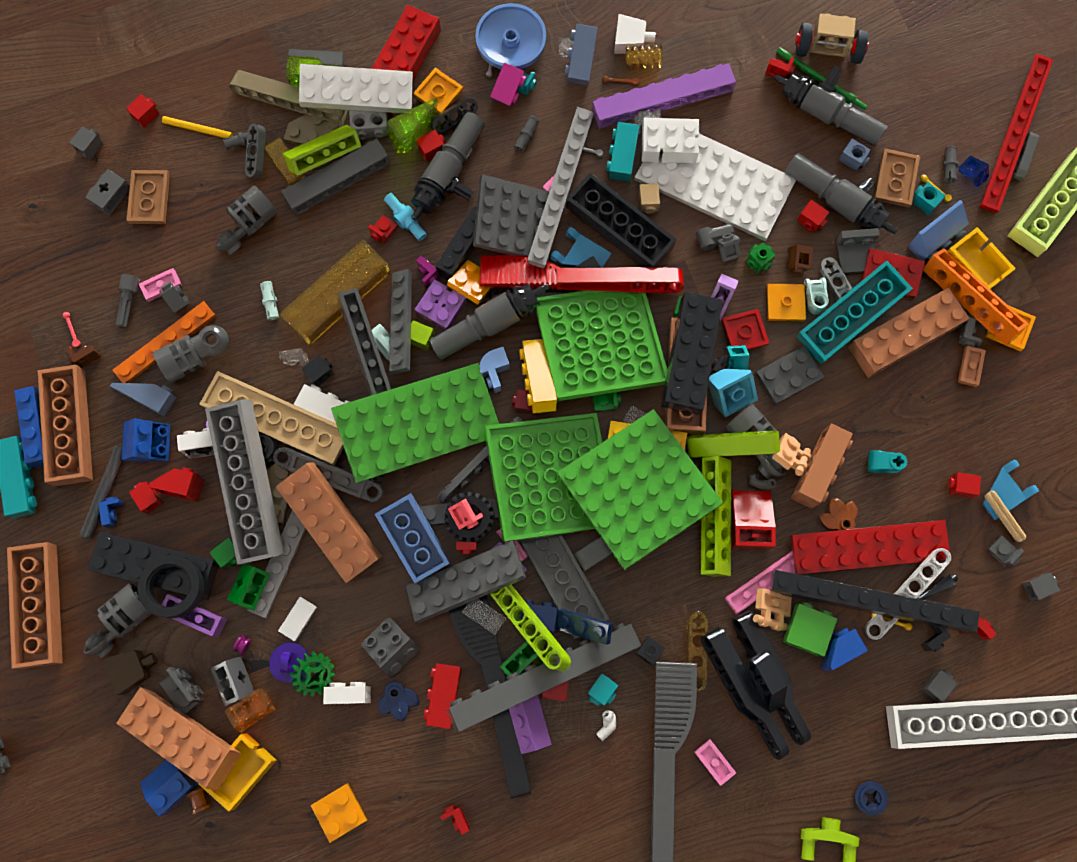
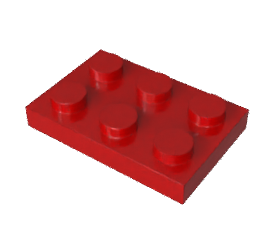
M870 248L861 281L884 262L888 261L913 288L905 296L916 298L925 261Z

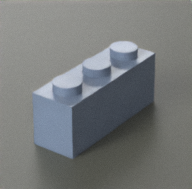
M576 24L575 30L572 29L570 40L573 41V46L569 47L567 56L570 59V65H566L564 75L568 76L567 82L588 86L598 27Z

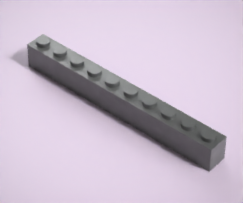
M624 623L613 627L614 632L611 634L610 644L590 642L587 639L578 643L579 648L572 650L571 647L565 649V652L571 659V665L564 672L549 669L545 663L538 667L536 664L524 668L525 673L521 675L515 672L507 676V681L500 684L498 680L489 684L488 690L482 693L480 689L470 693V698L465 701L459 698L451 702V707L446 709L455 732L458 733L640 647L641 643L632 624L624 626ZM560 657L557 658L556 665L559 664Z

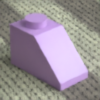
M721 274L711 296L723 300L720 320H722L738 284V280Z

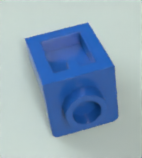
M109 497L104 502L98 503L101 524L108 529L116 527L115 521L118 519L117 512L113 508L124 506V501L117 499V497Z

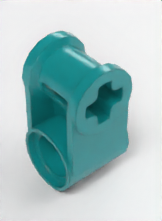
M880 450L868 451V472L896 474L907 466V458L902 453Z

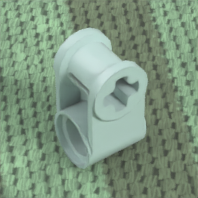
M824 277L820 278V280L805 279V295L808 310L814 315H819L824 311L829 302L826 279ZM815 301L820 302L822 306L816 305Z

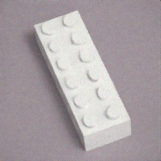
M300 64L299 103L301 107L411 114L413 72Z

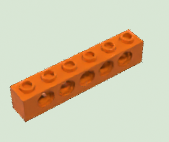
M943 248L935 253L923 268V271L940 285L943 290L949 287L960 305L1005 346L1014 341L1029 325L946 249Z

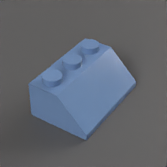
M959 200L921 230L907 246L919 260H930L940 248L946 249L952 243L951 240L954 237L958 239L966 232L964 229L969 222L963 202Z

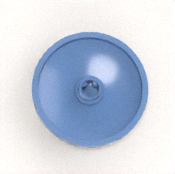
M514 3L498 5L487 11L477 24L475 34L477 49L487 63L498 69H502L504 62L518 69H524L535 63L545 49V25L535 11L524 5Z

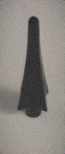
M950 573L946 577H941L917 599L924 600L936 593L957 586L955 582L958 581V577Z

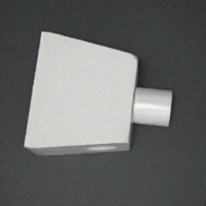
M619 14L614 54L641 53L644 43L654 44L656 33L645 32L646 21Z

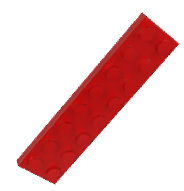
M945 520L790 535L795 574L923 562L935 549L943 548L950 552ZM943 552L936 554V560L946 559V555Z

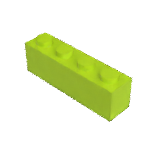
M344 125L282 154L288 170L298 176L361 147L356 129Z

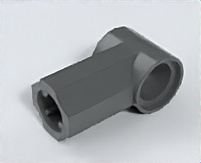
M729 224L713 229L705 227L696 231L695 234L701 251H708L718 245L717 240L721 239L723 235L734 234L735 232L733 226Z

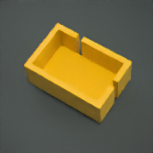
M977 227L952 246L948 252L991 290L1016 268L992 242L983 251L980 250L989 239Z
M247 733L240 734L231 745L241 752V755L218 791L207 789L200 785L229 812L235 810L277 761L264 748L258 749L260 744Z

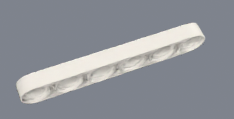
M943 548L932 551L894 594L912 598L919 597L950 563V552ZM938 552H943L946 555V560L943 563H939L936 560ZM926 566L931 567L933 570V574L929 578H926L922 573L923 568ZM917 581L920 587L917 592H912L909 589L910 582ZM875 614L866 624L865 634L870 639H880L898 619L892 618L891 621L887 622L883 619L882 615ZM877 625L880 633L877 636H872L869 633L870 626Z

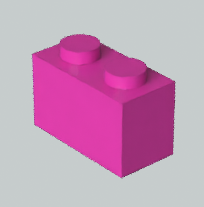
M504 62L490 97L509 106L512 103L515 104L519 96L516 93L518 87H522L526 76H524L525 72Z

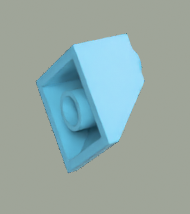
M723 369L709 377L708 384L714 406L724 417L758 401L751 370Z

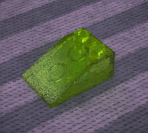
M437 98L387 121V136L397 153L409 151L416 143V139L420 138L429 126L431 119L437 113Z

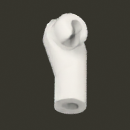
M610 710L603 712V727L596 733L602 741L616 729V716Z

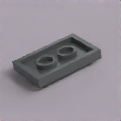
M805 346L755 373L774 405L824 378V375Z

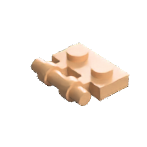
M785 433L780 439L781 452L774 453L772 459L787 470L792 467L795 470V474L801 476L807 470V463L811 459V450L805 448L802 451L799 449L801 444L794 437Z
M764 588L757 589L755 608L761 610V615L755 614L753 621L762 627L769 626L776 631H786L788 625L784 623V617H790L792 597Z

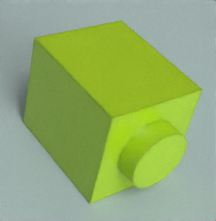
M412 321L411 344L428 351L431 344L430 339L435 336L434 329Z

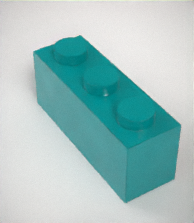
M618 122L617 129L613 128L612 139L615 140V143L610 145L609 155L612 156V160L607 162L606 172H609V179L630 182L640 125Z

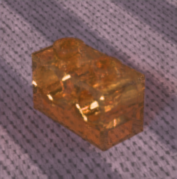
M259 688L226 709L225 713L233 728L242 733L277 709L268 693Z

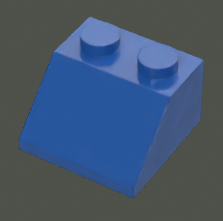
M848 628L832 633L833 638L830 639L825 657H823L821 669L822 671L834 670L868 651L856 629L848 630Z
M165 760L140 782L147 803L158 816L169 813L186 797V794L192 792L198 786V783Z

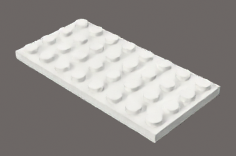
M701 134L698 136L699 154L696 163L661 162L663 150H660L658 162H643L634 178L635 181L641 184L658 183L660 193L726 224H731V226L763 241H766L796 181L782 171Z

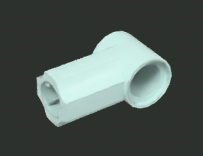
M378 324L372 329V333L378 350L390 362V335L381 324Z

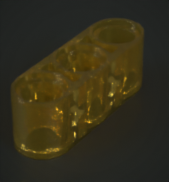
M279 137L265 145V151L289 185H294L306 176L305 173L296 176L288 170L282 153L289 150Z

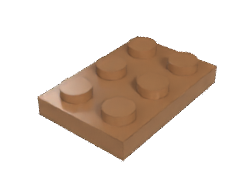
M884 148L874 198L877 199L876 201L907 208L911 207L920 156Z
M131 170L127 222L129 224H166L170 179L168 170Z

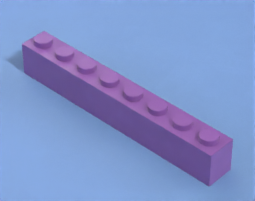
M729 63L725 65L719 64L714 68L701 69L693 74H684L681 77L669 78L657 84L651 83L643 88H633L625 93H616L607 98H598L596 101H593L592 111L594 112L597 126L600 129L618 124V122L629 121L732 92L736 80Z

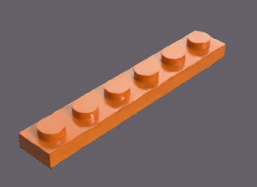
M204 301L115 367L113 372L122 383L132 382L156 363L153 356L154 351L173 343L177 339L183 338L187 334L191 337L217 316Z

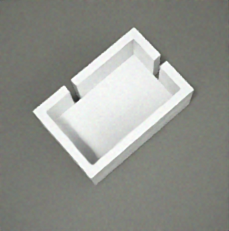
M644 118L642 125L641 161L658 162L660 150H663L661 162L696 163L699 154V119Z

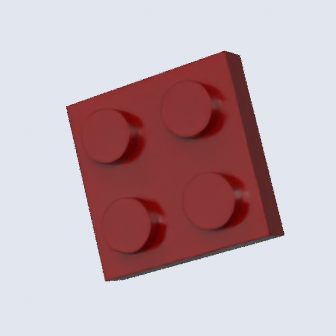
M758 309L722 318L721 321L729 346L745 345L749 351L769 345Z

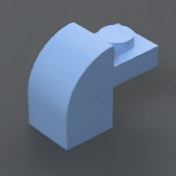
M504 347L489 351L480 362V373H482L483 378L487 377L486 381L489 389L493 388L494 393L502 391L497 373L510 369Z

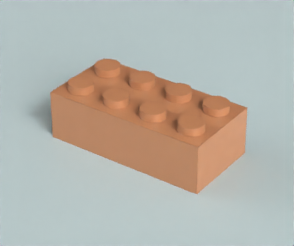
M832 423L822 431L811 454V459L807 463V470L801 475L792 494V500L810 509L817 505L820 506L821 502L824 503L829 495L827 489L836 480L837 475L834 473L837 468L842 466L845 460L842 456L852 445L853 441L850 439L853 433Z

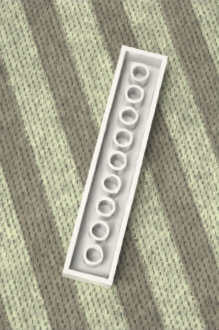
M1077 694L886 706L891 748L896 749L1077 738Z

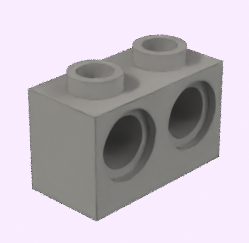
M349 111L350 127L356 129L360 140L367 137L381 138L389 135L387 112Z

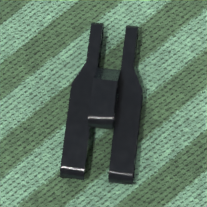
M747 610L732 619V625L737 633V638L741 640L747 651L746 655L750 657L746 661L747 670L722 628L717 627L703 635L701 643L736 709L756 725L772 756L780 760L789 754V748L770 714L777 709L791 737L797 744L803 745L809 741L811 733L794 704L789 675L763 628L753 621L755 614Z

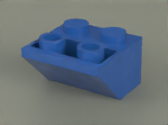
M136 418L123 423V461L139 463L169 461L170 424Z

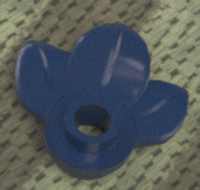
M392 681L386 685L384 696L379 700L378 707L382 715L391 712L395 719L404 721L408 714V707L419 705V699L412 689L404 688L400 682ZM392 689L398 690L397 695H392L390 692Z

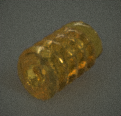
M654 44L652 50L650 45H646L645 50L640 45L638 51L636 46H632L631 51L626 46V65H629L630 70H632L633 64L636 65L637 69H639L640 64H643L644 69H646L648 63H650L651 68L654 67V63H657L658 68H660L662 63V45L660 44L658 49V46Z

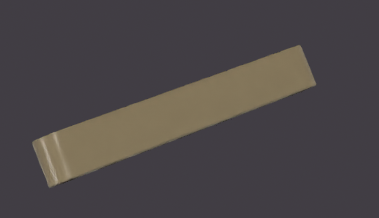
M242 70L236 71L229 84L230 90L238 95L334 123H339L346 111L343 109L301 107L299 103V87Z

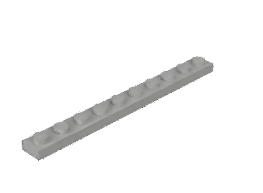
M580 107L576 109L527 259L528 264L545 268L594 115L592 111Z
M293 510L280 536L284 554L271 557L265 572L270 573V576L254 611L247 610L266 619L307 530Z

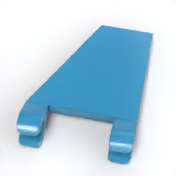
M569 227L566 237L576 242L566 257L558 251H554L551 255V260L560 265L577 266L594 256L600 267L603 268L611 252L584 237L574 228Z
M1017 460L1010 461L1001 468L990 491L997 493L1009 511L1039 491L1035 485H1032L1022 492L1008 474L1019 466ZM985 498L983 506L994 520L998 519V515Z

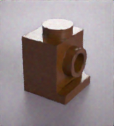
M797 244L787 249V252H789L788 269L793 270L794 274H804L805 271L812 269L813 247Z

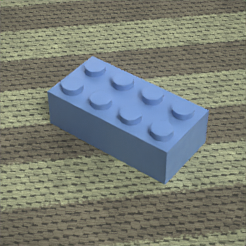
M412 493L375 513L376 518L414 583L450 563L449 557Z

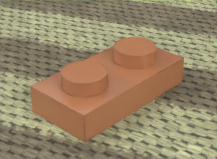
M971 346L965 347L958 383L973 387L979 386L986 350Z

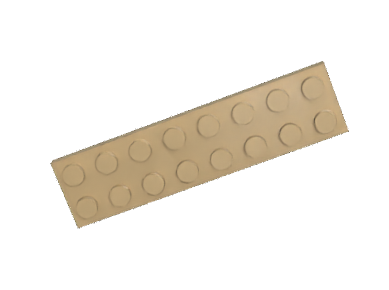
M217 371L199 405L204 408H210L237 400H252L258 432L335 466L344 448L336 423Z

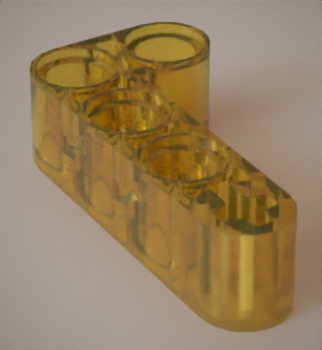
M694 612L687 619L686 663H692L694 656H698L701 659V665L697 668V677L701 680V686L697 688V692L704 690L707 685V653L702 643L700 647H695L692 643L694 636H698L701 639L707 633L708 621L706 615L702 612ZM697 616L698 620L702 621V623L698 624V630H702V633H692V630H696V623L693 622V619Z

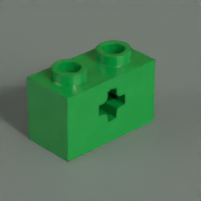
M243 563L227 600L254 611L270 573Z
M526 641L500 668L507 676L515 672L521 675L525 673L524 668L536 664L538 667L544 663Z

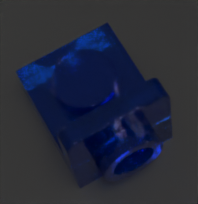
M971 155L958 167L959 173L974 179L975 187H979L989 178V164Z

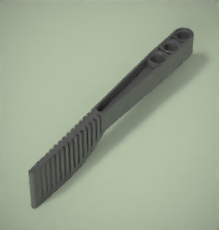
M656 662L650 862H673L675 754L686 740L695 715L697 663Z

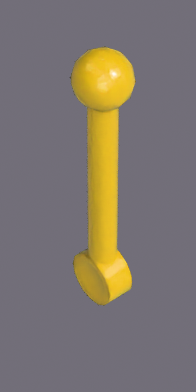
M922 175L920 177V180L922 182H929L938 190H940L937 186H935L931 181L928 180V177L926 175ZM945 194L946 196L943 198L944 201H951L952 196L950 194Z
M882 616L883 619L887 622L892 620L891 618ZM899 621L895 623L904 627L907 631L912 630V624L910 623L905 624Z

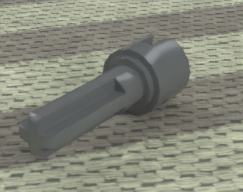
M121 274L118 288L121 292V298L116 319V326L127 327L133 295L137 294L140 282L137 276Z

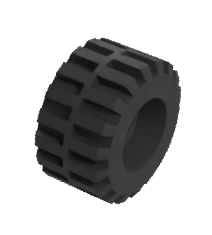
M467 492L455 496L448 503L444 513L447 530L453 537L465 542L481 540L488 535L494 525L493 507L485 497L478 493ZM466 499L469 505L479 509L483 517H481V522L477 527L459 530L448 508Z

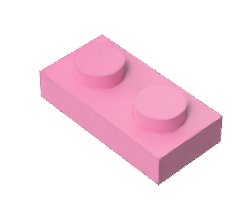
M172 268L140 283L139 286L145 299L150 302L161 296L159 290L164 283L170 281L175 287L177 285L182 287L176 271Z
M711 739L694 751L719 786L736 774L735 770Z

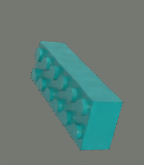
M886 261L800 331L796 337L822 365L913 288Z

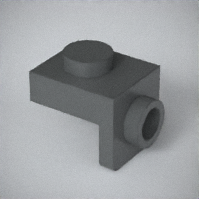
M726 234L717 240L723 262L741 257L738 244L740 238L735 234Z

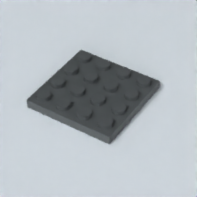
M482 174L479 178L473 246L509 255L529 256L549 191Z

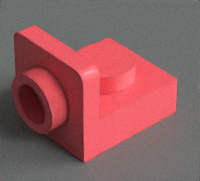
M466 499L448 508L459 530L465 526L468 529L479 524L477 520L483 517L482 513L475 516Z

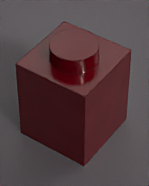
M517 389V395H513L512 406H515V412L538 415V413H533L532 406H528L527 394H529V391Z

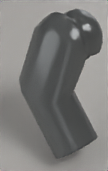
M750 474L748 476V484L761 490L776 487L774 479L759 480L758 474Z

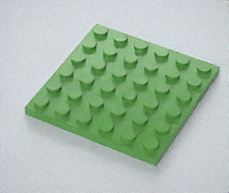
M579 291L537 297L541 305L535 307L557 401L665 385L667 366L646 293Z
M654 409L557 472L559 478L624 571L723 504L722 500Z
M597 413L484 427L503 543L512 540L519 541L595 530L592 523L557 475V472L602 443Z

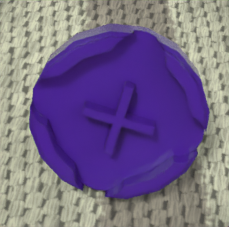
M291 642L277 647L271 654L269 661L270 671L273 676L280 682L291 683V680L294 678L290 676V673L295 672L292 665H298L297 658L303 660L304 653L309 656L306 649L300 644Z

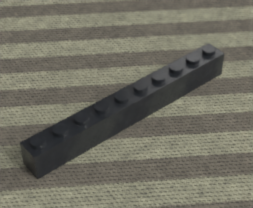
M774 570L771 575L769 590L782 595L965 633H974L978 629L980 611Z

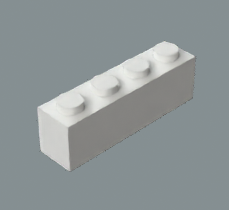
M304 384L294 405L335 423L331 408L349 403V401L345 400L342 402L332 393L328 392V394H325L315 385L307 386Z

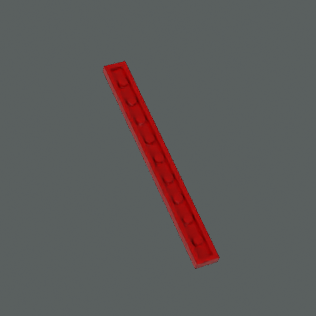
M1036 54L1032 60L979 206L982 209L995 214L1000 211L1052 66L1053 59Z

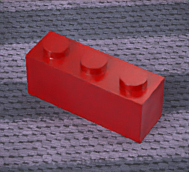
M436 663V667H432L430 679L433 680L432 688L429 687L427 700H430L429 708H425L423 720L427 721V726L452 729V723L446 709L451 707L450 703L457 699L462 667Z

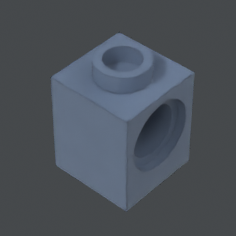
M851 139L838 161L857 172L859 167H864L870 159L867 155L871 149Z

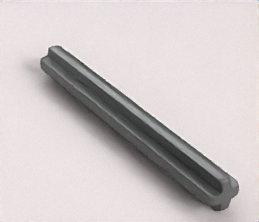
M115 446L81 529V537L90 539L93 535L100 517L98 503L104 502L108 497L122 461V447Z

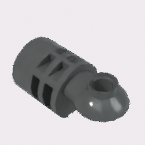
M253 185L227 207L226 212L238 227L234 231L229 229L219 236L216 240L218 244L215 246V249L227 251L229 255L242 245L239 240L243 236H251L277 214L275 207L256 186Z
M210 325L203 328L193 338L187 334L183 338L177 339L173 343L154 351L153 356L168 382L173 383L187 376L188 373L206 366L203 358L217 356L226 351L229 345V337L222 327ZM215 335L217 337L216 343L209 345L208 338Z
M754 404L743 410L725 427L729 433L749 432L754 427L757 429L753 432L777 431ZM756 454L755 456L761 462L758 465V469L766 478L785 475L784 467L772 459L774 454Z
M129 583L97 609L98 617L106 629L96 631L87 639L83 653L86 655H98L100 658L104 657L113 649L114 644L112 641L115 638H123L129 631H132L152 614L142 605L138 596V588L135 585Z

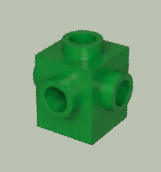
M762 242L759 246L754 245L748 251L749 255L745 261L758 275L763 270L767 271L774 264L772 261L776 255L770 246H766Z

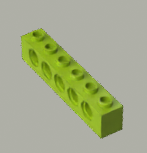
M721 456L702 458V475L722 500L723 504L701 519V574L712 577L731 576V460Z

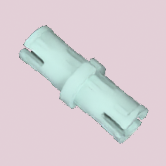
M272 282L260 283L263 295L262 304L265 305L267 320H276L279 318L276 305L277 297L274 295Z

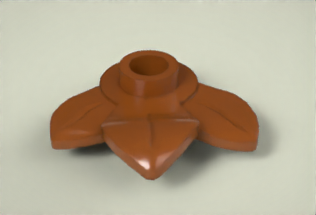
M831 498L829 502L830 513H824L819 516L823 525L828 529H855V518L858 510L854 502L851 501L845 505L841 500ZM844 521H847L849 523L848 528L844 527Z

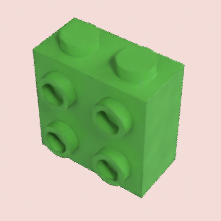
M805 602L795 605L782 643L817 657H825L837 618L832 617V613L829 611L821 610L819 612L814 610L813 605Z

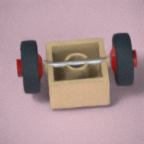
M819 14L814 29L812 24L802 23L799 33L796 34L795 38L796 55L805 57L810 47V53L845 57L849 49L851 51L850 62L861 64L868 50V32L857 30L854 36L856 18Z

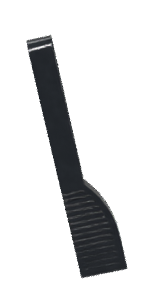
M487 595L449 610L452 624L459 640L467 652L482 665L487 690L489 684L498 680L500 684L506 682L504 671L500 668L502 661ZM507 709L494 715L493 719L511 799L530 795L531 789L523 754L520 751L510 711Z

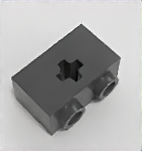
M107 169L99 177V181L88 191L85 198L94 207L110 216L129 192L130 185L125 179Z
M241 656L224 661L211 668L225 706L255 694Z

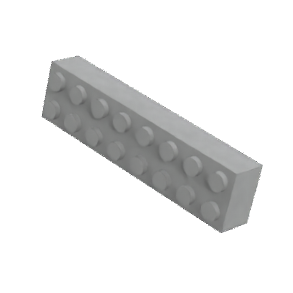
M237 400L206 408L205 411L237 565L283 555L284 551L252 400Z

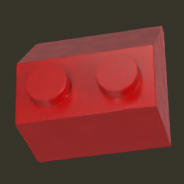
M182 467L179 470L174 468L150 482L148 487L160 494L198 502L204 479L199 477V473L193 472V469Z

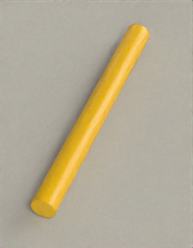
M162 117L163 124L222 138L233 136L232 132L170 117Z

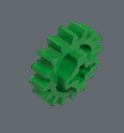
M314 651L311 652V656L304 653L303 660L297 658L298 665H292L295 672L290 673V676L294 678L291 680V683L295 686L296 691H301L303 696H306L308 692L311 697H314L315 692L322 695L321 690L324 687H328V683H333L330 677L335 676V673L332 671L334 665L330 663L331 660L328 657L324 658L322 653H319L317 656Z

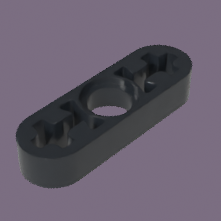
M470 97L463 98L434 116L430 121V128L436 130L438 134L446 132L459 124L466 112L475 113L478 109L477 102ZM467 102L472 104L470 110L464 109L467 107ZM453 110L458 112L456 120L450 119V113ZM437 121L443 122V123L440 125V126H441L440 129L437 128V127H435V126H437Z

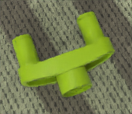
M822 817L821 828L801 829V839H803L801 858L814 861L815 841L825 840L840 842L844 845L843 862H856V849L859 847V837L840 831L841 820Z

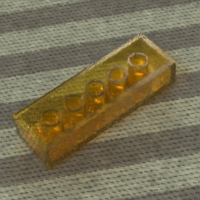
M362 239L287 306L280 315L300 338L310 346L343 316L337 299L338 293L357 288L362 299L391 272L389 265Z

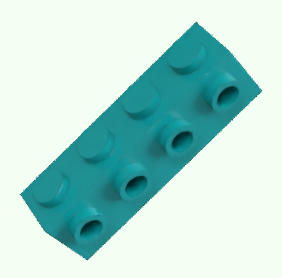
M18 436L0 440V490L4 516L12 519L36 514L35 507H37V500L33 495L34 481L30 476L32 467L25 464L22 439Z

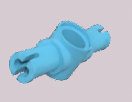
M389 193L384 198V201L393 210V217L402 229L410 230L418 241H422L427 236V233L418 224V220L412 219L414 210L409 205L401 204L393 193Z

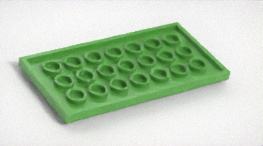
M479 363L331 408L356 483L486 441L484 427L499 424L483 375L480 373Z

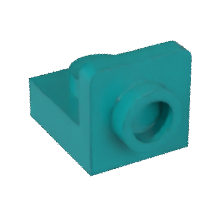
M531 72L530 75L524 73L526 79L523 86L518 87V92L528 95L530 90H534L537 83L534 72Z

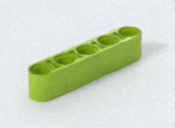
M779 431L692 435L686 438L689 457L756 455L781 452Z

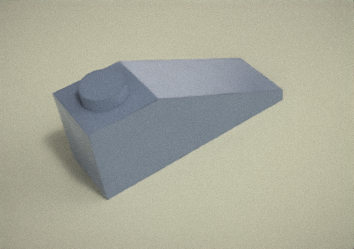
M111 383L110 385L117 392L165 417L176 400V397L172 394L173 390L165 385L161 387L155 384Z

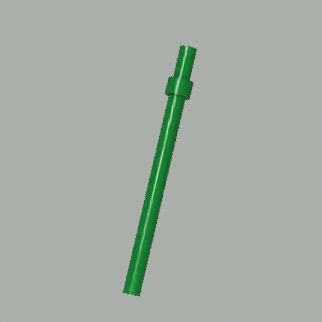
M781 47L777 50L776 53L788 62L791 57H794L793 65L819 83L821 80L825 82L826 77ZM835 84L834 88L837 89L835 92L844 96L846 103H853L865 111L867 108L866 104L858 100L857 96L853 93L849 94Z

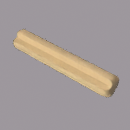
M995 491L988 492L985 495L986 500L1016 542L1025 540L1027 538L1026 534Z

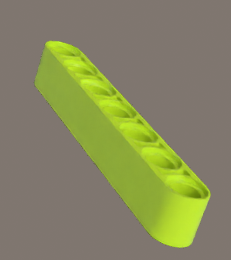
M512 585L490 593L549 669L560 672L569 669L571 665L569 655ZM534 628H536V631H535V633H534V635H533V634H532V631H533ZM547 642L548 646L546 650H544V645ZM560 657V662L556 665V660Z

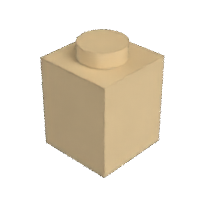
M658 183L640 184L638 191L640 211L647 214L658 211L660 206Z

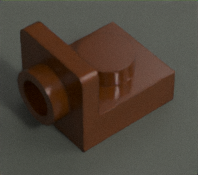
M91 344L82 347L78 352L70 346L66 347L69 353L67 354L69 361L81 368L101 357L99 351Z

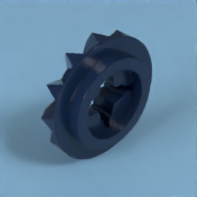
M868 781L863 782L857 787L854 795L855 805L861 812L875 816L881 814L886 809L888 795L883 786L877 782ZM864 793L870 795L874 793L873 798L877 804L873 802L867 804L868 798Z

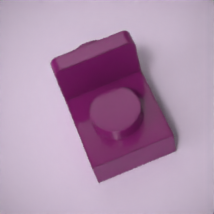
M421 255L416 260L417 269L425 276L422 279V283L427 288L434 279L438 280L439 274L438 270Z

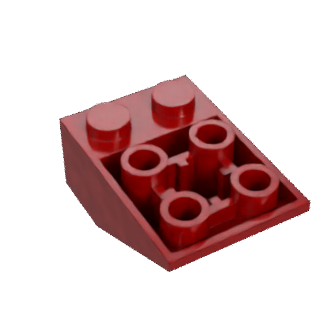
M732 490V548L771 550L776 547V527L771 491Z

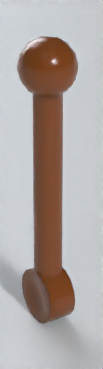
M608 76L602 78L604 83L609 81L632 83L634 86L639 84L638 78H633L632 80L609 78Z

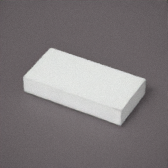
M299 597L278 631L296 642L318 607Z

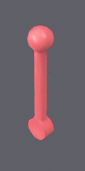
M64 312L62 316L66 319L72 335V345L78 348L81 346V342L76 338L70 321V313Z

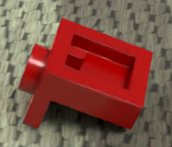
M791 57L788 64L771 58L765 73L773 77L776 74L785 78L787 75L791 76L795 65H793L795 58Z
M382 215L374 226L370 224L368 228L370 236L375 241L379 242L380 240L385 244L397 230L398 225L385 215Z
M569 681L543 692L542 698L566 702Z
M454 804L443 809L444 814L440 816L441 819L444 820L453 815L452 823L456 832L460 830L461 835L470 831L461 806L455 807Z

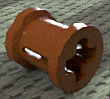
M203 788L186 794L193 807L192 815L211 807L210 804H207Z

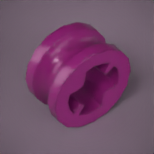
M241 635L235 642L233 651H239V654L243 655L248 650L252 640L249 638L245 639V636Z

